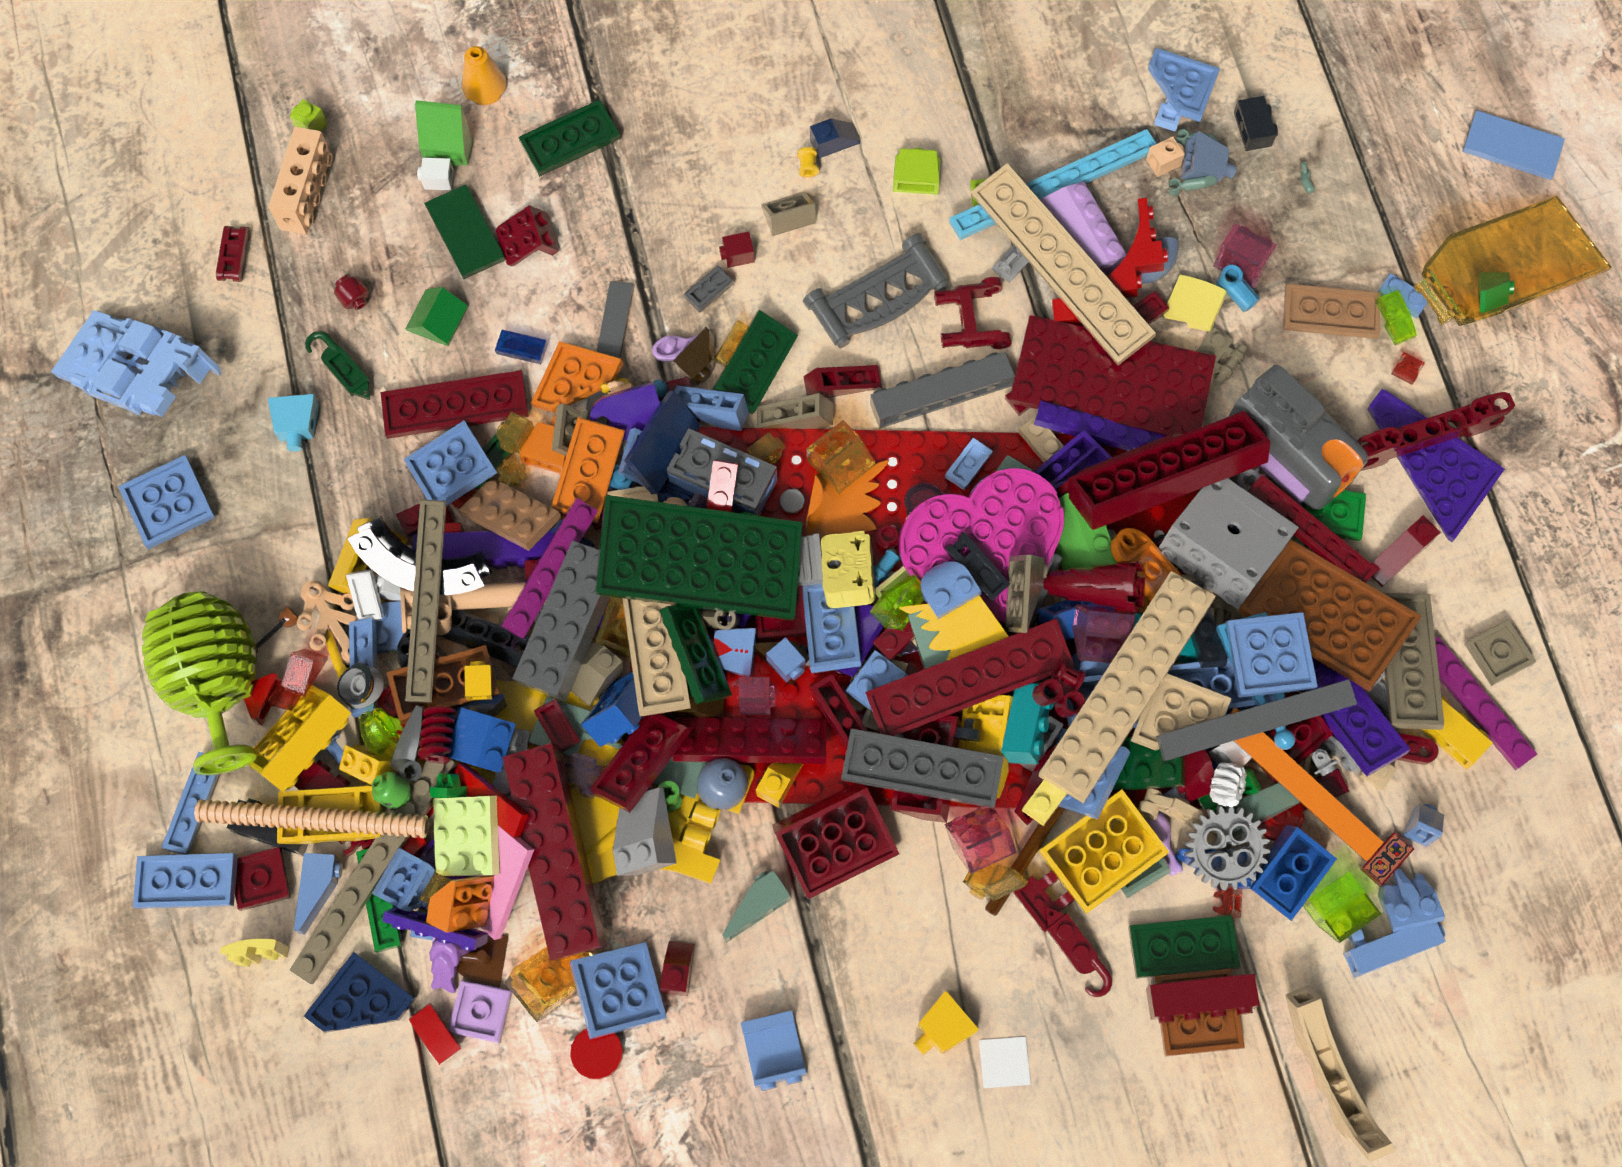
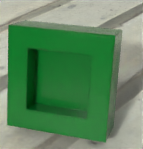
M456 773L438 774L436 786L430 787V797L433 798L467 796V786H461L459 775Z

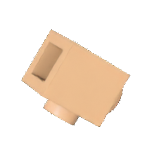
M1171 137L1149 147L1146 160L1156 176L1159 177L1180 167L1185 152L1183 146L1177 143L1174 137Z

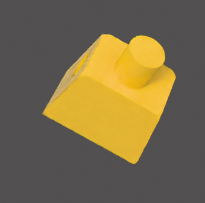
M945 991L918 1023V1027L923 1032V1035L913 1045L923 1056L933 1047L940 1054H944L975 1035L979 1029L948 992Z

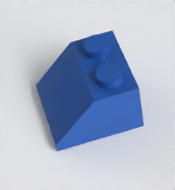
M460 707L453 729L454 733L451 735L453 742L448 745V748H451V753L445 754V757L500 773L504 762L503 757L506 756L515 723Z

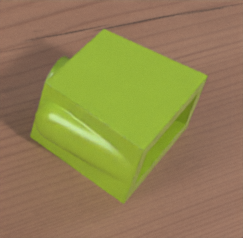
M900 148V152L895 156L893 192L938 195L941 160L937 156V151L924 150L922 148Z

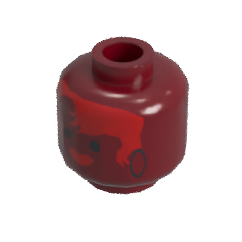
M347 274L336 281L334 295L345 309L354 308L359 310L367 304L366 299L369 296V290L358 276Z

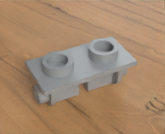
M1013 245L992 267V270L1010 283L1029 262Z
M1316 749L1312 752L1311 759L1317 768L1313 770L1314 774L1320 773L1324 776L1336 769L1334 764L1338 763V760H1331L1325 750Z

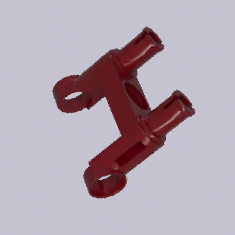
M988 277L982 280L981 283L957 285L952 290L934 291L935 306L954 303L958 305L962 326L961 332L940 334L942 348L963 346V348L968 349L991 346L993 349H1005L1012 345L1009 332H1001V330L977 332L972 299L992 297V294L1001 292L1003 289L1001 278Z

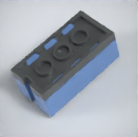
M688 428L680 443V455L675 453L667 468L669 483L708 499L713 460L718 459L739 463L732 511L735 513L748 512L760 516L777 483V466Z

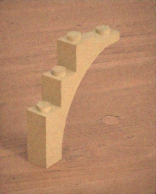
M1310 985L1286 994L1297 1046L1310 1060L1315 1085L1328 1099L1335 1127L1345 1139L1350 1138L1369 1162L1395 1152L1393 1143L1371 1116L1346 1070L1329 1028L1319 995Z

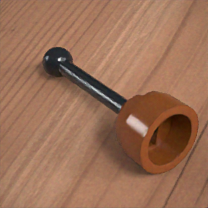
M288 606L280 612L278 617L279 624L255 644L256 654L258 648L280 628H290L297 624L299 617Z

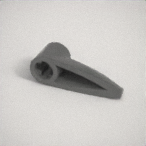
M416 705L412 711L391 760L392 770L408 782L416 781L422 772L421 765L417 762V753L420 749L419 741L422 739L420 731L423 729L421 723L424 719V707Z

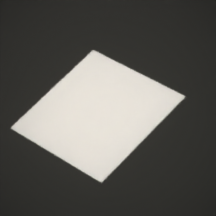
M1026 1037L979 1040L983 1088L1031 1085Z

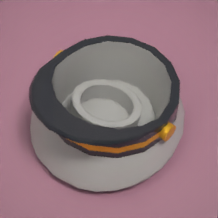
M364 663L353 664L340 676L337 685L339 697L349 707L354 709L370 706L379 698L383 691L384 681L382 674L376 668L367 666Z

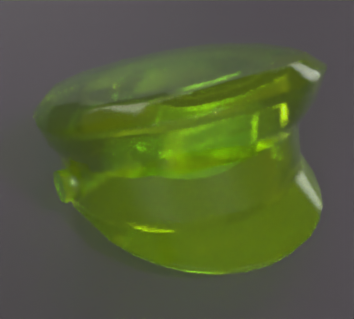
M375 708L361 714V735L366 747L371 752L383 754L390 743H398L399 737L394 723L384 710Z

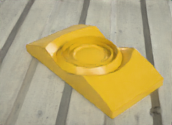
M999 695L979 703L975 712L972 706L963 709L961 727H964L965 719L975 720L974 729L981 731L980 742L959 740L958 748L1004 756L1001 748L1013 697ZM1003 757L996 798L1001 796L1009 771L1008 761L1005 757Z
M372 786L278 792V805H284V807L291 805L292 808L299 806L301 809L303 806H306L308 809L315 807L316 810L321 807L324 810L331 808L332 811L339 809L340 812L346 809L348 812L355 810L356 813L362 810L364 813L371 811L372 814L377 811L381 814V804L372 797ZM284 826L277 828L278 844H315L327 841H359L381 837L380 833L377 835H373L371 832L364 834L363 831L361 834H357L355 831L348 833L347 830L341 833L339 830L333 832L331 829L327 832L324 829L317 831L315 828L313 830H308V828L301 830L300 827L297 829H292V827L286 829Z

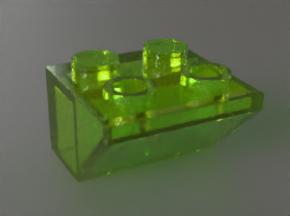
M1350 871L1310 897L1303 905L1315 924L1338 943H1341L1381 915V912Z

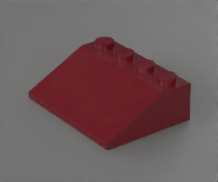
M856 783L772 825L774 833L807 899L900 854L867 786L864 784Z

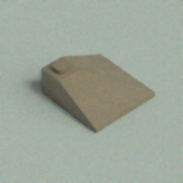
M1034 555L1009 556L1008 582L1010 585L1007 587L1005 632L1027 633L1043 585V578L1047 577L1048 568L1047 564L1044 563L1043 557Z

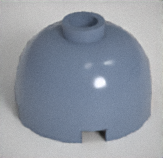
M716 758L703 767L697 778L698 795L702 802L714 809L729 810L737 806L746 795L748 788V778L744 768L735 760L728 758Z

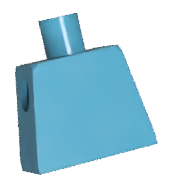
M314 394L268 398L273 429L279 441H287L288 451H300L302 449L301 440L314 437L319 403Z

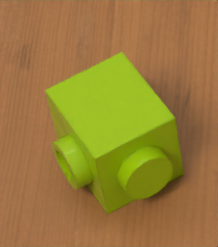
M304 99L294 106L291 111L290 118L295 127L322 131L327 125L322 109Z

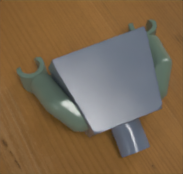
M1185 129L1178 131V138L1175 140L1185 147L1181 179L1184 182L1176 178L1171 179L1169 186H1177L1178 188L1170 189L1169 195L1177 196L1181 193V189L1190 191L1212 187L1224 177L1230 179L1234 177L1237 167L1228 163L1229 150L1213 134L1198 131L1197 133L1192 132L1189 135Z

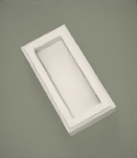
M373 570L347 574L346 577L358 620L373 618L374 620L382 619L385 615Z

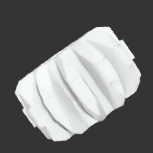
M1224 762L1218 765L1210 785V797L1213 802L1225 807H1233L1239 803L1246 784L1245 779L1247 775L1244 767L1231 762Z

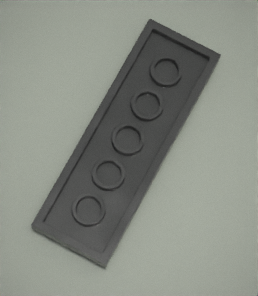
M851 729L841 780L994 809L1004 756Z

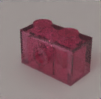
M739 677L740 714L771 715V707L776 706L775 685H770V677Z

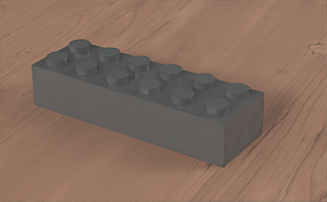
M575 541L571 542L512 679L520 685L566 702L610 600V596L595 595L599 557L598 549Z

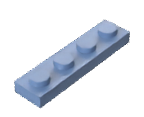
M373 618L349 622L350 667L356 663H364L377 669L376 620ZM378 699L370 706L362 709L350 707L351 715L356 718L378 713Z
M198 751L196 758L204 753ZM192 767L162 844L163 849L183 855L190 853L201 822L196 821L194 815L196 803L200 799L210 800L219 774L198 775Z

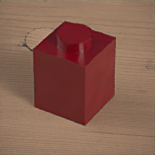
M749 231L722 237L723 246H719L721 260H726L727 268L755 263Z

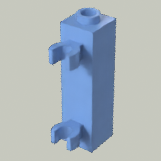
M1436 922L1401 930L1366 944L1361 928L1357 927L1346 932L1354 949L1347 951L1343 955L1353 977L1357 978L1446 942L1444 938L1445 931L1443 926Z

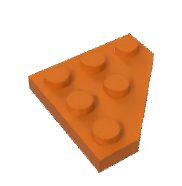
M559 341L531 404L536 408L556 413L557 405L564 403L570 406L601 391L600 384L602 382L616 381L624 362L620 358Z

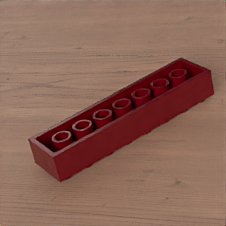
M1242 411L1069 477V500L1089 527L1095 530L1268 463L1270 440L1247 413Z
M549 743L504 756L503 761L512 800L529 814L522 830L521 838L534 849L528 868L550 961H559L608 947L560 746Z

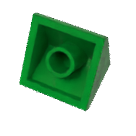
M443 287L425 289L405 329L408 332L449 346L468 309V305Z

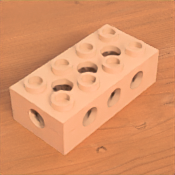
M294 126L268 206L280 230L307 234L309 226L311 227L313 224V212L315 206L319 205L320 190L322 186H325L326 171L331 166L333 155L330 153L327 141H325L321 131Z

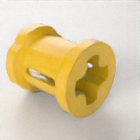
M804 147L798 150L797 158L800 159L801 166L799 168V175L802 177H814L819 173V167L816 165L817 150L813 147Z

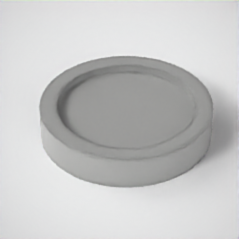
M789 489L781 495L780 505L787 513H797L804 506V497L800 491Z

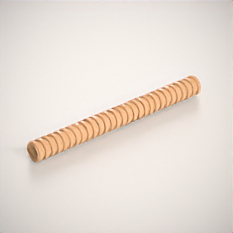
M204 799L198 800L194 811L197 822L204 821L210 823L212 821L215 824L220 821L221 824L228 822V824L233 825L236 822L237 825L244 823L246 826L251 824L252 826H258L260 824L261 827L268 825L271 828L274 826L277 828L284 826L286 829L290 827L297 829L300 827L301 830L306 828L313 830L315 828L317 831L324 829L327 832L331 829L333 832L339 830L341 833L347 830L348 833L355 831L357 834H361L363 831L364 834L371 832L373 835L380 833V835L384 836L387 833L389 836L396 834L397 837L403 834L404 837L412 835L413 838H416L418 835L420 838H425L429 830L427 815L420 817L418 814L412 817L411 814L404 816L402 813L396 815L392 812L389 815L386 812L380 814L377 811L373 814L371 811L364 813L362 810H359L357 813L355 810L348 812L346 809L340 812L339 809L332 811L331 808L324 810L321 807L316 810L315 807L308 809V807L303 806L300 809L299 806L292 808L291 805L286 807L278 805L277 807L275 804L270 806L262 804L261 806L259 803L253 805L250 802L245 805L244 802L237 804L235 801L229 804L228 801L221 803L219 800L213 802V800L205 801Z

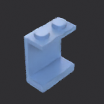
M792 1010L741 1022L755 1088L761 1087V1091L777 1088L776 1083L786 1081L787 1085L803 1081L802 1077L807 1076Z

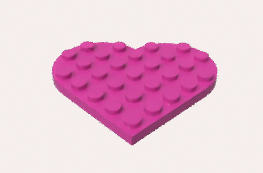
M1010 468L994 472L982 479L974 487L968 498L955 494H944L929 498L910 512L902 526L899 537V552L903 566L909 576L921 586L923 576L931 568L944 562H955L945 552L944 548L949 543L952 545L958 540L957 536L964 532L1007 580L1009 556L1034 555L1043 557L1044 563L1047 564L1048 568L1064 526L1063 507H1061L1057 492L1040 475L1025 469ZM966 547L959 551L963 557L970 552ZM1007 588L993 601H990L981 591L982 594L979 596L997 621L1005 624Z

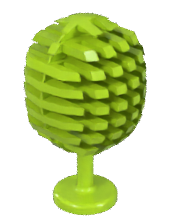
M204 591L177 595L158 609L147 613L146 625H144L142 641H144L142 656H144L143 664L147 678L155 693L166 705L176 711L191 715V717L207 718L214 750L208 751L195 759L193 768L196 774L217 775L241 769L256 760V751L248 745L229 746L222 714L241 702L240 700L250 697L253 692L254 685L250 684L256 679L257 669L254 665L257 664L254 638L242 614L226 600L215 595H209Z

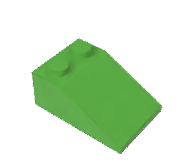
M416 100L418 141L422 158H446L451 160L453 166L468 165L473 140L462 105Z

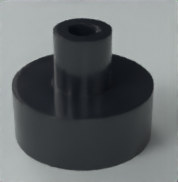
M965 719L964 727H956L954 738L968 742H980L981 731L974 729L975 720Z

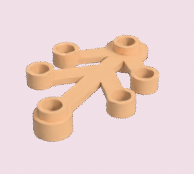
M318 581L306 582L301 589V597L305 601L302 614L297 620L298 628L304 631L311 628L313 624L311 615L316 606L320 612V617L315 635L310 640V647L315 651H320L324 648L326 644L325 634L327 627H329L343 649L340 654L343 663L350 666V654L348 653L349 638L339 622L349 625V622L358 620L357 615L353 616L330 609L326 602L340 605L344 610H351L354 607L352 595L347 593L341 596L328 592L323 584ZM310 589L316 590L318 594H312ZM349 599L352 604L348 605L344 600ZM306 619L308 620L309 624L304 625L302 624L301 620ZM314 640H320L322 645H316Z

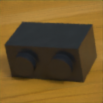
M1265 96L1238 100L1234 116L1245 151L1272 147L1275 138L1278 136V128L1276 123L1272 121L1271 106L1266 103Z

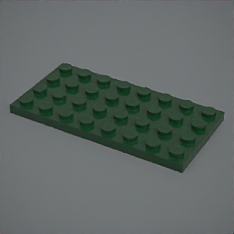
M606 495L595 595L671 605L681 604L686 607L793 620L795 619L802 522Z

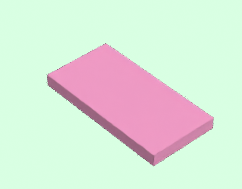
M498 826L500 874L492 875L494 876L487 924L484 927H480L494 940L501 939L534 852V849L520 837L513 838L500 826Z

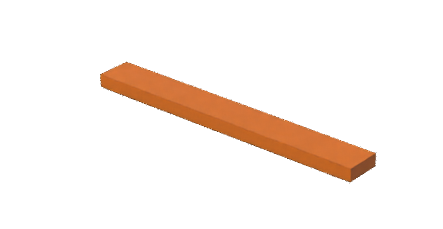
M1234 708L1230 714L1239 712V710ZM1264 732L1234 740L1243 751L1363 860L1368 861L1384 843L1287 753L1279 749Z

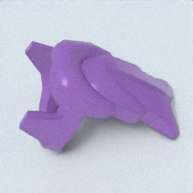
M433 937L432 947L429 952L430 961H432L431 972L433 974L431 988L435 990L442 988L450 993H455L454 976L457 974V965L460 962V957L467 954L470 950H464L455 943H441L437 940L438 938Z

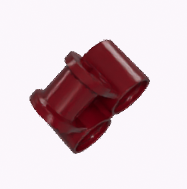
M1061 660L1056 666L1052 678L1038 684L1033 689L1032 696L1034 701L1040 706H1048L1055 702V711L1063 718H1070L1078 714L1085 704L1084 696L1078 692L1084 681L1085 671H1077L1068 666L1066 661ZM1044 687L1050 690L1051 698L1045 695ZM1067 699L1072 701L1074 706L1073 710L1068 708Z

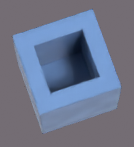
M786 638L766 653L767 661L785 682L791 678L793 680L797 679L805 671V659Z

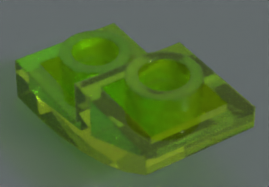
M1399 290L1377 298L1375 303L1386 321L1384 328L1394 345L1396 346L1417 336L1415 326Z

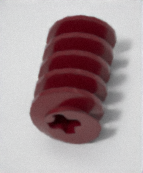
M436 706L423 711L425 719L421 723L423 727L420 731L422 739L419 741L421 748L417 753L421 759L437 764L450 762V759L444 757L443 754L451 753V748L445 747V744L453 742L451 738L446 737V735L454 733L452 728L447 727V725L455 723L453 718L448 717V715L456 714L453 708Z

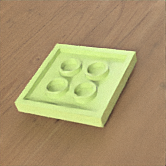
M497 796L434 798L436 876L499 875Z

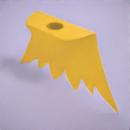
M980 596L940 619L936 618L928 604L899 607V609L909 614L923 610L916 617L930 621L921 628L928 631H939L931 641L929 648L933 650L951 649L947 660L1008 637ZM976 704V705H973V706H972L974 712H975V710L977 709V707H978L979 704Z

